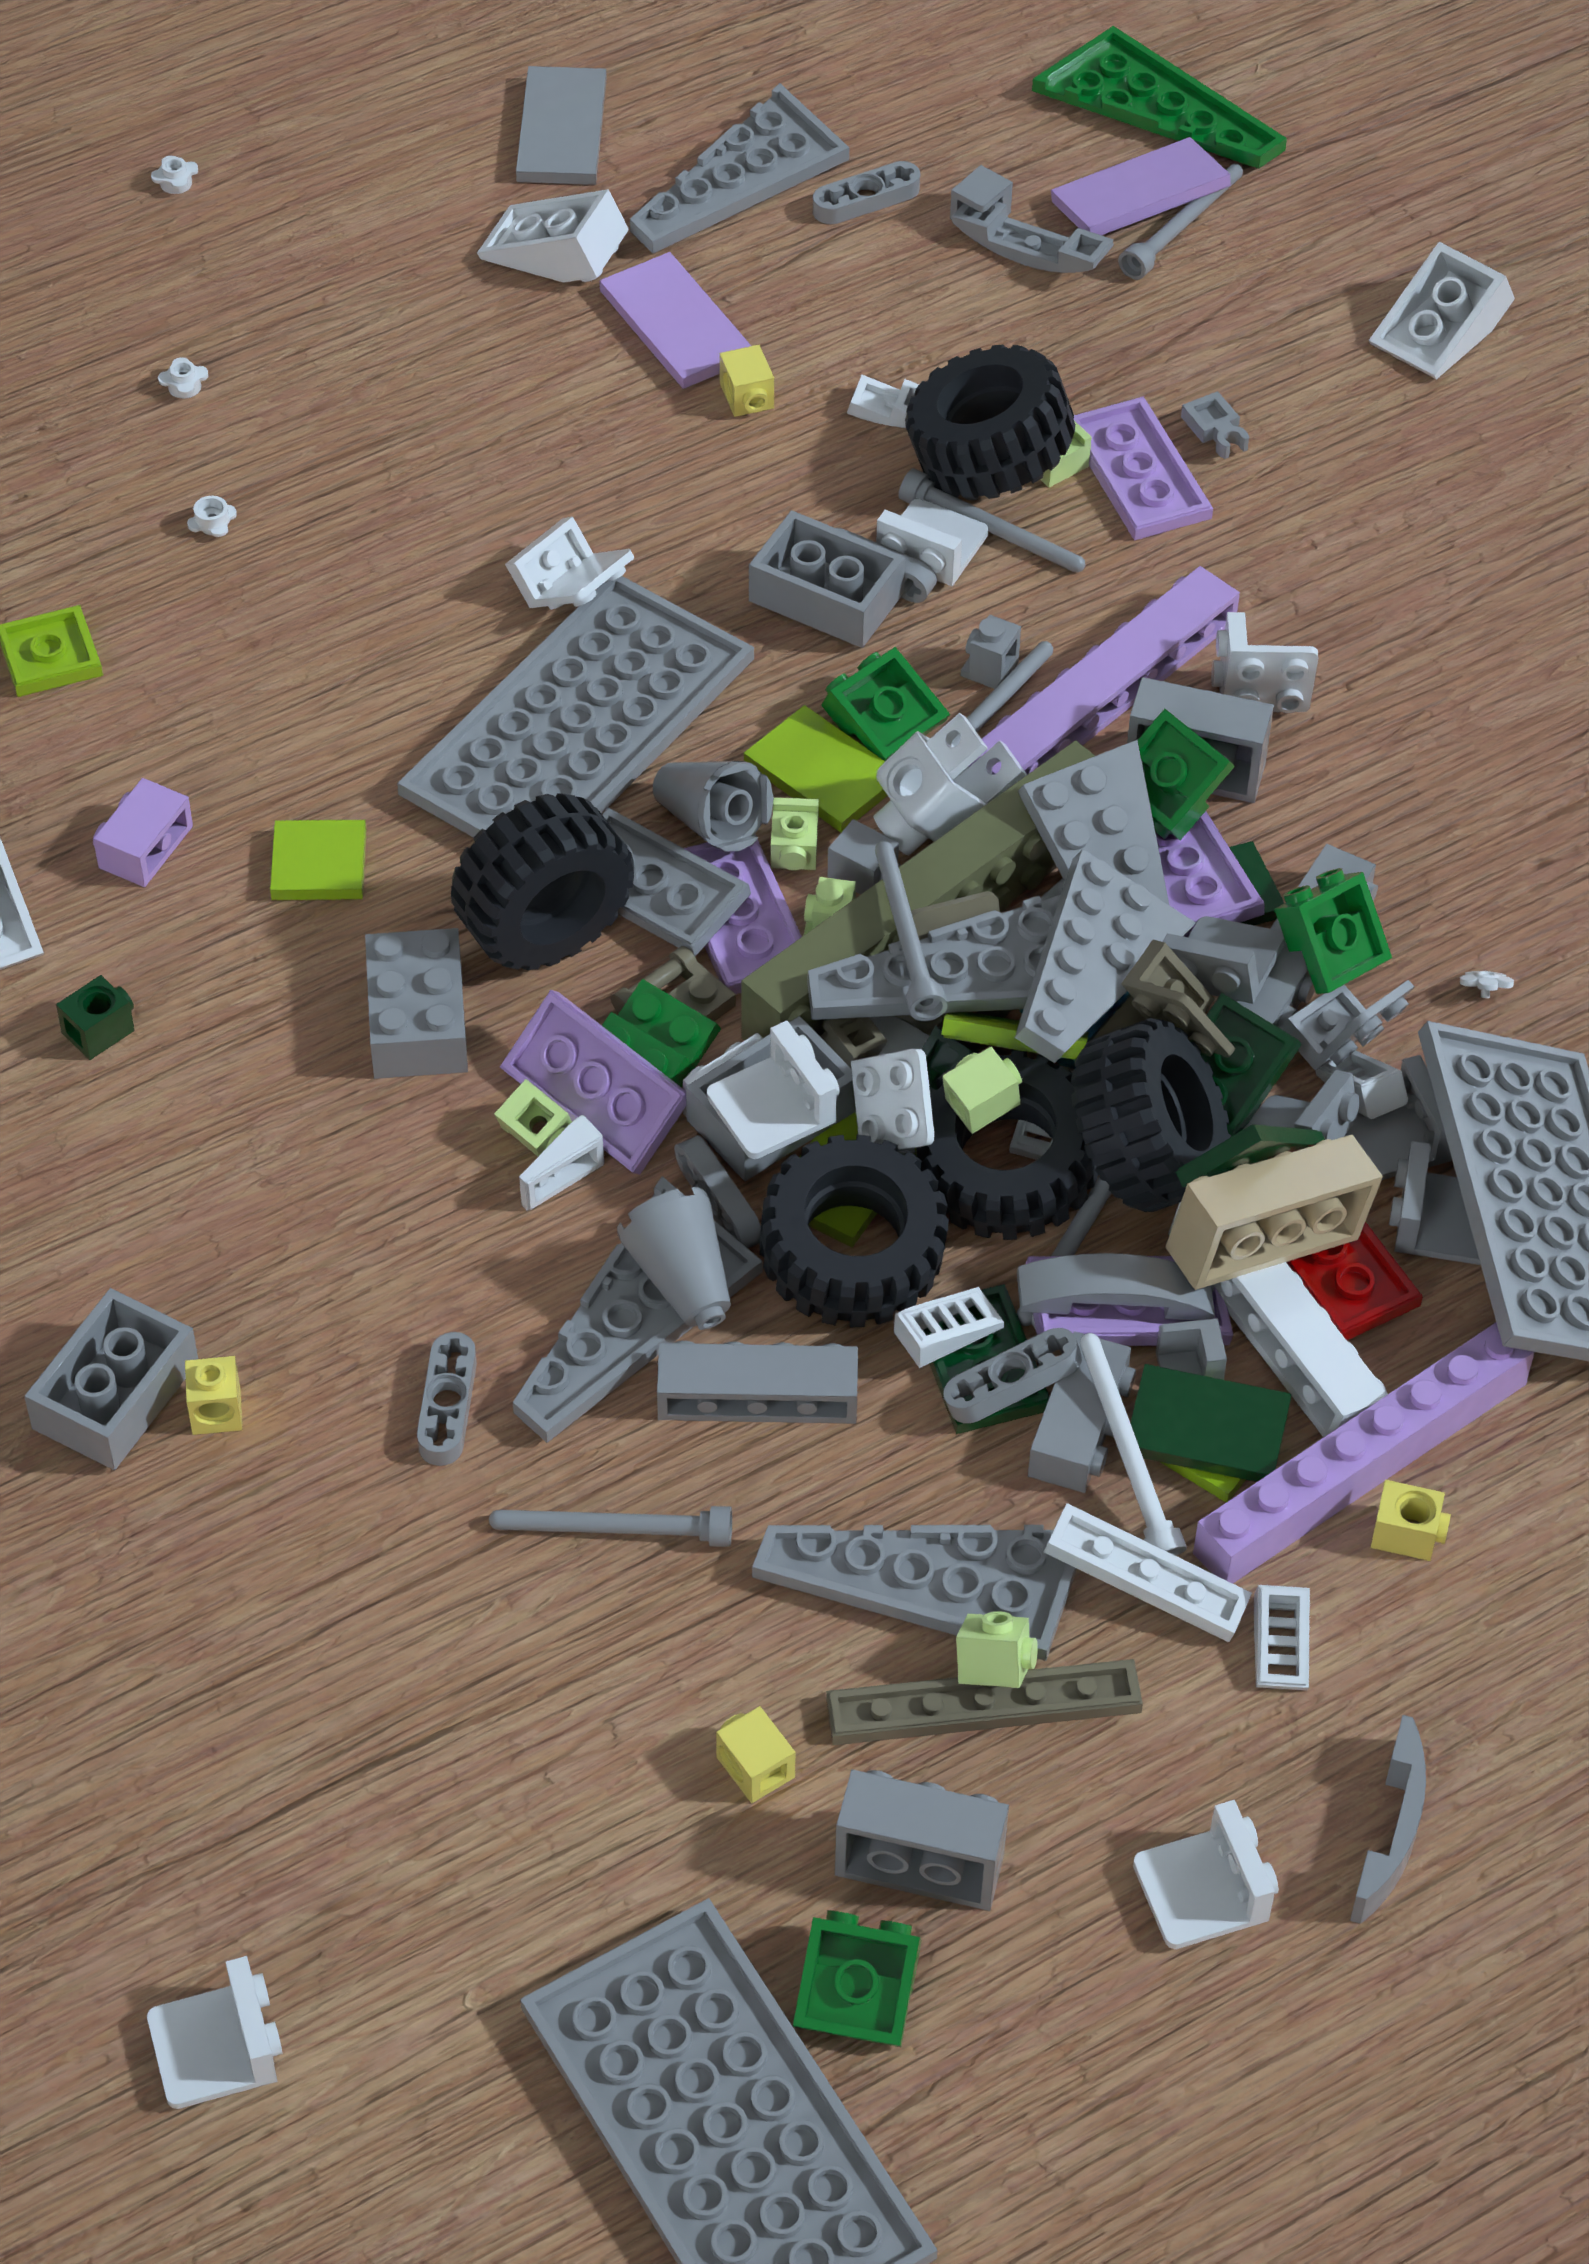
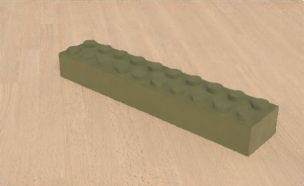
M1075 740L901 865L899 870L911 911L990 891L998 898L999 910L1002 913L1016 897L1027 889H1035L1043 881L1044 877L1055 870L1057 866L1021 800L1018 790L1023 784L1092 758L1095 755ZM883 879L741 980L742 1040L745 1041L756 1033L765 1038L770 1034L771 1027L785 1021L790 1022L798 1016L821 1037L826 1031L823 1025L830 1019L812 1020L807 985L808 970L858 954L869 957L888 951L889 944L900 941Z

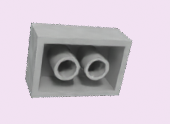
M791 510L749 564V601L863 648L904 593L905 556Z
M1142 677L1130 714L1127 743L1138 740L1165 708L1235 766L1212 794L1255 803L1266 765L1274 705Z
M458 928L365 934L370 1046L374 1079L468 1072Z
M800 1016L790 1021V1025L798 1036L803 1034L807 1037L814 1050L816 1061L822 1069L828 1068L833 1073L839 1085L840 1092L836 1096V1123L759 1159H751L743 1151L708 1101L707 1088L713 1083L770 1058V1034L686 1086L687 1121L744 1181L752 1178L856 1112L852 1069Z
M110 1288L24 1396L32 1429L115 1471L186 1379L185 1360L198 1359L193 1328Z
M851 1769L836 1824L835 1876L991 1911L1004 1858L1009 1804L1000 1803L993 1797L985 1794L969 1796L946 1791L942 1786L931 1782L915 1784L894 1779L891 1775L882 1771L870 1770L862 1772Z

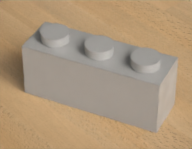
M1074 1331L1073 1334L1082 1354V1362L1073 1374L1054 1384L1030 1449L1028 1477L1086 1493L1091 1476L1100 1477L1108 1454V1448L1102 1447L1106 1435L1114 1436L1080 1346V1340L1085 1334ZM1099 1338L1119 1394L1128 1398L1136 1375V1369L1129 1367L1131 1347Z

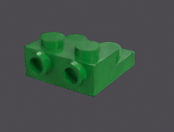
M896 647L882 656L878 651L874 652L857 667L859 671L851 677L843 673L835 678L825 688L827 696L821 704L841 731L850 737L856 735L868 750L884 761L891 757L915 732L919 731L923 735H927L943 724L950 716L948 710Z
M1164 708L1137 741L1155 832L1164 840L1171 833L1181 841L1210 807L1205 801L1235 766Z
M1342 868L1326 871L1316 876L1318 886L1312 889L1309 885L1301 886L1284 893L1283 896L1286 903L1274 909L1289 952L1302 951L1316 994L1330 993L1392 958L1363 872L1344 874Z
M644 979L640 981L619 1014L616 1015L610 1012L602 1024L605 1029L681 1088L683 1087V1079L696 1068L721 1030L716 1022Z
M827 1910L826 1919L813 1917L793 2027L901 2048L910 1996L913 1992L922 1942L921 1938L911 1935L912 1926L898 1922L880 1920L879 1929L859 1926V1916L839 1911Z

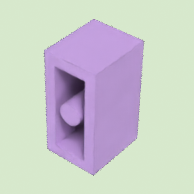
M142 778L131 792L123 795L117 810L107 822L99 825L94 834L93 845L96 851L98 868L146 887L193 827L189 797Z

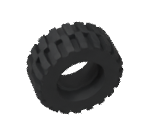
M1003 344L992 345L991 349L988 350L978 348L969 351L970 354L964 357L956 356L948 360V365L943 368L937 367L929 374V379L926 382L922 381L916 388L914 396H911L906 410L905 426L922 471L928 474L930 481L935 482V488L957 498L961 494L967 500H978L979 496H986L988 499L1000 497V493L1010 491L1012 494L1022 490V486L1029 482L1034 484L1043 478V473L1046 470L1052 471L1059 464L1060 455H1066L1075 433L1076 424L1057 367L1041 353L1033 349L1028 350L1019 345H1013L1011 348H1007Z
M557 793L556 797L544 794L536 796V800L532 802L524 800L515 804L514 809L507 814L502 812L492 819L494 821L493 824L486 830L482 828L473 837L474 843L470 848L466 847L460 856L461 865L454 869L451 903L454 905V911L488 957L502 966L518 970L520 968L536 970L542 964L546 966L558 964L560 959L567 955L573 957L581 952V947L589 941L592 943L602 935L601 931L607 925L611 926L618 917V909L625 907L629 899V888L633 887L634 881L632 853L600 811L585 798Z
M1150 1018L1092 1039L1086 1043L1074 1063L1076 1068L1071 1078V1084L1074 1086V1093L1071 1095L1072 1105L1076 1109L1078 1117L1075 1121L1078 1132L1083 1135L1086 1144L1084 1148L1088 1158H1092L1096 1165V1173L1101 1181L1108 1183V1190L1116 1198L1123 1200V1204L1144 1212H1155L1180 1203L1186 1188L1182 1187L1176 1174L1178 1168L1231 1137L1227 1130V1125L1229 1124L1227 1111L1223 1109L1221 1102L1223 1096L1219 1086L1215 1085L1212 1078L1213 1072L1208 1062H1204L1200 1055L1201 1050L1195 1042L1188 1040V1034L1181 1028L1174 1027L1173 1023L1160 1019Z
M1012 1049L1011 1055L998 1054L1001 1060L1010 1059L1022 1078V1083L1019 1084L1020 1105L992 1122L1006 1119L1030 1122L1043 1129L1053 1139L1048 1150L1035 1162L1013 1170L987 1168L969 1158L963 1151V1148L973 1134L945 1099L942 1076L950 1070H946L936 1079L937 1090L929 1089L934 1141L931 1145L916 1148L917 1157L922 1161L920 1170L922 1172L926 1169L932 1171L939 1182L937 1191L945 1195L947 1203L946 1214L949 1212L951 1223L962 1230L966 1229L968 1225L974 1226L975 1235L985 1238H991L992 1232L1002 1233L1003 1240H1017V1233L1027 1231L1030 1232L1031 1237L1045 1233V1225L1051 1222L1057 1227L1070 1219V1207L1074 1210H1079L1088 1199L1087 1189L1089 1190L1095 1186L1098 1177L1095 1171L1096 1165L1092 1158H1088L1084 1148L1086 1144L1083 1135L1078 1132L1075 1121L1078 1117L1076 1109L1072 1105L1071 1095L1074 1093V1086L1071 1084L1072 1072L1065 1066H1060L1057 1070L1054 1069L1053 1062L1041 1054H1038L1036 1059L1027 1057V1051Z
M857 1134L856 1140H844V1135L828 1137L826 1145L820 1146L818 1141H814L802 1147L801 1158L796 1154L789 1156L781 1164V1172L773 1175L767 1187V1197L764 1198L759 1246L760 1255L764 1257L763 1268L768 1279L771 1281L777 1280L776 1291L785 1301H790L792 1298L797 1301V1311L808 1317L813 1312L822 1315V1323L836 1326L837 1320L850 1321V1328L865 1327L866 1320L875 1319L876 1324L880 1325L892 1321L895 1310L900 1312L915 1306L917 1297H926L933 1287L935 1276L939 1275L947 1238L949 1221L946 1217L947 1203L945 1195L937 1191L939 1182L932 1171L926 1169L922 1172L920 1170L922 1161L911 1152H907L905 1155L897 1152V1144L884 1140L882 1145L870 1142L871 1136ZM858 1206L873 1210L884 1217L895 1229L899 1238L890 1247L881 1252L867 1256H849L837 1253L824 1246L812 1234L808 1224L816 1216L831 1208Z

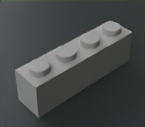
M690 1341L659 1343L658 1420L856 1424L858 1346H842L835 1343L823 1346H803L784 1342L773 1345H748L740 1342L695 1344Z

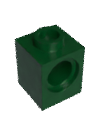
M102 975L96 977L56 1004L61 1033L89 1060L135 1031L131 1013L134 1009V1004L130 996L122 987H113Z

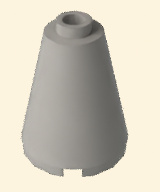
M745 761L671 762L659 769L653 781V794L656 801L710 845L723 851H741L754 844L759 838L755 836L762 823L768 824L772 815L774 797L771 782L766 775L761 774L755 765Z
M691 1187L694 1195L684 1197L681 1196L679 1189L671 1190L647 1200L629 1212L628 1215L632 1222L626 1228L620 1222L617 1226V1234L623 1246L687 1326H698L700 1330L709 1329L720 1324L726 1318L724 1313L731 1306L711 1203L706 1192L699 1187Z

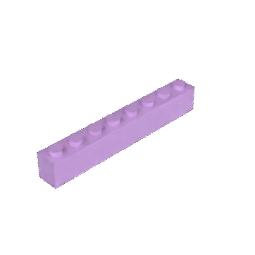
M1201 566L1188 576L1180 577L1168 592L1159 599L1151 600L1139 615L1130 622L1122 623L1111 637L1101 645L1093 646L1086 653L1085 657L1072 668H1066L1061 671L1055 681L1043 691H1037L1032 694L1026 704L1014 714L1003 717L996 728L982 738V741L988 748L982 755L1000 740L1006 744L1028 775L1075 740L1083 746L1133 706L1142 677L1164 681L1215 640L1217 630H1225L1227 612H1237L1240 592ZM1001 762L993 766L992 775L999 772Z
M1497 1322L1198 1521L1193 1554L1212 1574L1232 1584L1384 1482L1385 1479L1387 1480L1524 1387L1527 1383L1534 1352L1503 1346Z

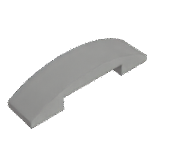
M998 201L985 212H979L963 203L952 216V223L985 248L1022 265L1045 271L1076 273L1093 270L1113 247V239L1081 228H1077L1070 237H1066L1008 218L1007 204Z
M1079 1254L1035 1261L1018 1266L1017 1269L1020 1312L1069 1314L1072 1303L1164 1307L1165 1319L1207 1320L1214 1319L1215 1317L1211 1285L1194 1290L1176 1262L1131 1254Z
M1402 1715L1385 1785L1405 1790L1389 1856L1370 1850L1367 1851L1350 1921L1359 1924L1365 1921L1382 1905L1398 1883L1410 1858L1422 1815L1426 1788L1424 1751L1413 1717Z

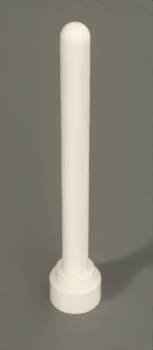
M1087 1333L1082 1336L1080 1346L1147 1526L1143 1530L1145 1535L1144 1541L1177 1556L1187 1549L1180 1528H1174L1171 1520L1165 1519L1101 1342L1097 1335Z

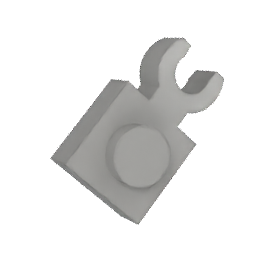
M1218 391L1182 405L1181 418L1202 443L1214 439L1216 442V452L1220 457L1224 459L1229 458L1231 446L1229 443L1238 445L1243 452L1248 450L1249 435L1246 430L1239 427V415Z

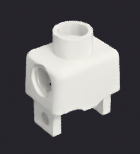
M958 713L931 738L919 731L915 732L879 767L876 778L890 798V801L873 817L883 834L899 842V850L909 856L928 838L935 842L1027 776V774L1006 744L1000 740L982 755L988 749L968 719L961 713ZM957 735H961L960 743L954 747L952 740ZM1001 762L999 772L992 775L993 766Z

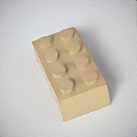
M1352 1134L1335 1140H1322L1314 1146L1295 1152H1282L1274 1158L1251 1165L1242 1164L1231 1171L1211 1177L1201 1176L1191 1183H1187L1165 1248L1194 1290L1349 1243L1358 1240L1383 1176Z

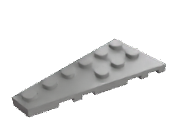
M779 83L772 90V97L764 104L758 102L750 110V117L742 124H734L697 158L696 166L689 172L683 170L675 177V185L667 192H659L630 218V232L652 253H656L848 161L849 147Z
M1137 740L1023 784L1018 790L1021 800L1064 881L1066 880L1072 859L1084 849L1096 858L1107 862L1111 868L1134 883L1144 886L1151 894L1169 905Z
M1082 849L1072 859L1015 1038L1055 1063L1127 992L1121 983L1151 941L1154 939L1162 942L1167 933L1184 936L1196 922L1151 894L1144 886L1134 883L1111 868L1104 860L1098 859Z
M1061 894L1045 900H1041L1040 896L1024 900L1023 906L1005 913L993 910L929 931L928 938L919 940L930 978L943 987L947 1001V1009L944 1013L1024 1009ZM900 941L889 944L888 951L869 957L858 954L808 970L807 985L812 1020L911 1015L906 1000L911 979Z
M662 1176L654 1187L652 1198L677 1188ZM714 1220L729 1297H732L762 1273V1260ZM622 1243L615 1246L580 1299L581 1305L571 1321L567 1319L558 1333L559 1339L547 1357L541 1358L513 1401V1413L546 1443L659 1355V1343H674L694 1327L687 1326Z
M768 1525L752 1566V1578L956 1636L967 1614L985 1615L989 1612L1002 1611L1011 1614L1012 1617L1029 1618V1637L1037 1639V1659L1047 1661L1077 1568L1044 1553V1549L1053 1530H1044V1525H1024V1530H994L991 1525H911L910 1530H883V1525H864V1530L834 1531L830 1525Z

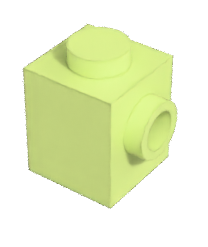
M992 1047L979 1054L967 1055L953 1070L942 1076L945 1099L972 1134L1020 1105L1019 1084L1022 1083V1078L1013 1062L1008 1058L1001 1060Z
M1002 1611L989 1612L985 1615L967 1614L956 1636L958 1684L1020 1688L1028 1669H1034L1036 1666L1038 1645L1036 1638L1029 1637V1618L1012 1617L1011 1614Z

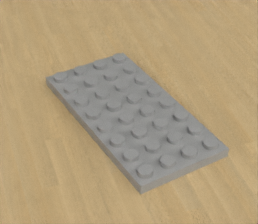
M623 576L609 583H603L596 589L597 595L595 598L579 606L397 783L398 795L471 837H474L482 828L486 830L494 823L492 819L500 813L504 812L507 814L512 811L515 804L524 800L529 802L535 801L536 796L544 794L556 797L557 793L585 798L602 814L754 660V647Z
M1427 1021L1418 1031L1502 1344L1510 1348L1589 1361V1068L1584 1053Z
M709 1898L520 1999L523 2013L677 2264H929L937 2259V2248Z

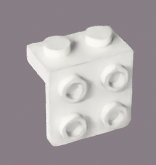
M914 499L902 515L888 510L883 511L877 520L876 542L923 561L934 571L937 581L953 586L987 538L988 526L985 523L928 501Z
M567 517L562 518L509 560L505 566L529 608L548 606L552 610L564 604L573 603L575 607L591 601L597 595L595 589L603 583L616 580L626 572L624 566L634 559V555L630 549L593 553L574 518Z
M1227 612L1225 630H1217L1216 656L1220 657V660H1213L1212 687H1219L1221 694L1273 704V712L1294 713L1308 711L1319 659L1318 650L1313 646L1248 645L1245 612Z
M788 1021L770 1028V1058L713 1083L707 1088L708 1101L743 1151L751 1159H759L836 1123V1096L840 1092L837 1080L828 1068L822 1069L815 1059L814 1050L807 1037L803 1034L798 1036Z
M908 1049L851 1061L858 1134L871 1136L870 1142L881 1145L884 1140L898 1145L897 1152L902 1155L907 1152L915 1153V1148L931 1145L934 1141V1126L925 1052L922 1049Z
M1235 1800L1214 1806L1210 1831L1141 1851L1134 1857L1133 1868L1165 1944L1169 1948L1180 1949L1269 1921L1274 1894H1277L1279 1891L1277 1878L1269 1862L1262 1863L1256 1849L1258 1847V1837L1254 1824L1248 1816L1242 1818Z
M247 1956L226 1961L230 1986L155 2006L147 2014L167 2103L174 2109L188 2107L278 2082L273 2057L283 2054L275 2021L264 2024L261 2008L270 2005L263 1973L252 1976Z

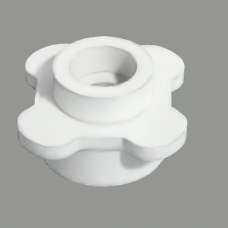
M166 156L161 160L162 165L159 169L151 173L152 181L160 184L162 190L170 194H180L186 192L192 186L191 176L198 173V165L192 161L185 162L182 158L176 156Z
M176 358L172 361V365L167 371L161 372L158 375V381L160 385L168 386L170 394L174 397L182 399L191 398L200 392L201 381L208 378V370L204 366H195L187 358Z
M205 496L194 504V517L189 518L187 524L192 532L202 531L207 535L222 537L228 533L227 526L230 520L236 518V509L232 505H227L226 501L221 497Z

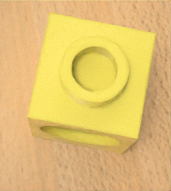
M760 345L719 353L720 385L734 417L773 409L774 376Z
M235 1356L185 1360L186 1399L192 1434L243 1430L241 1390Z
M1385 1479L1371 1548L1431 1561L1435 1542L1445 1544L1451 1514L1441 1512L1445 1492ZM1406 1519L1416 1520L1419 1524L1410 1523Z
M761 1706L747 1714L739 1713L730 1717L724 1722L720 1730L716 1732L717 1759L751 1804L795 1778L796 1752Z

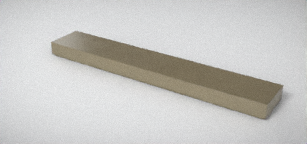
M1134 1659L1028 1670L1020 1688L958 1684V1677L826 1691V1703L833 1745L1142 1713L1143 1706Z

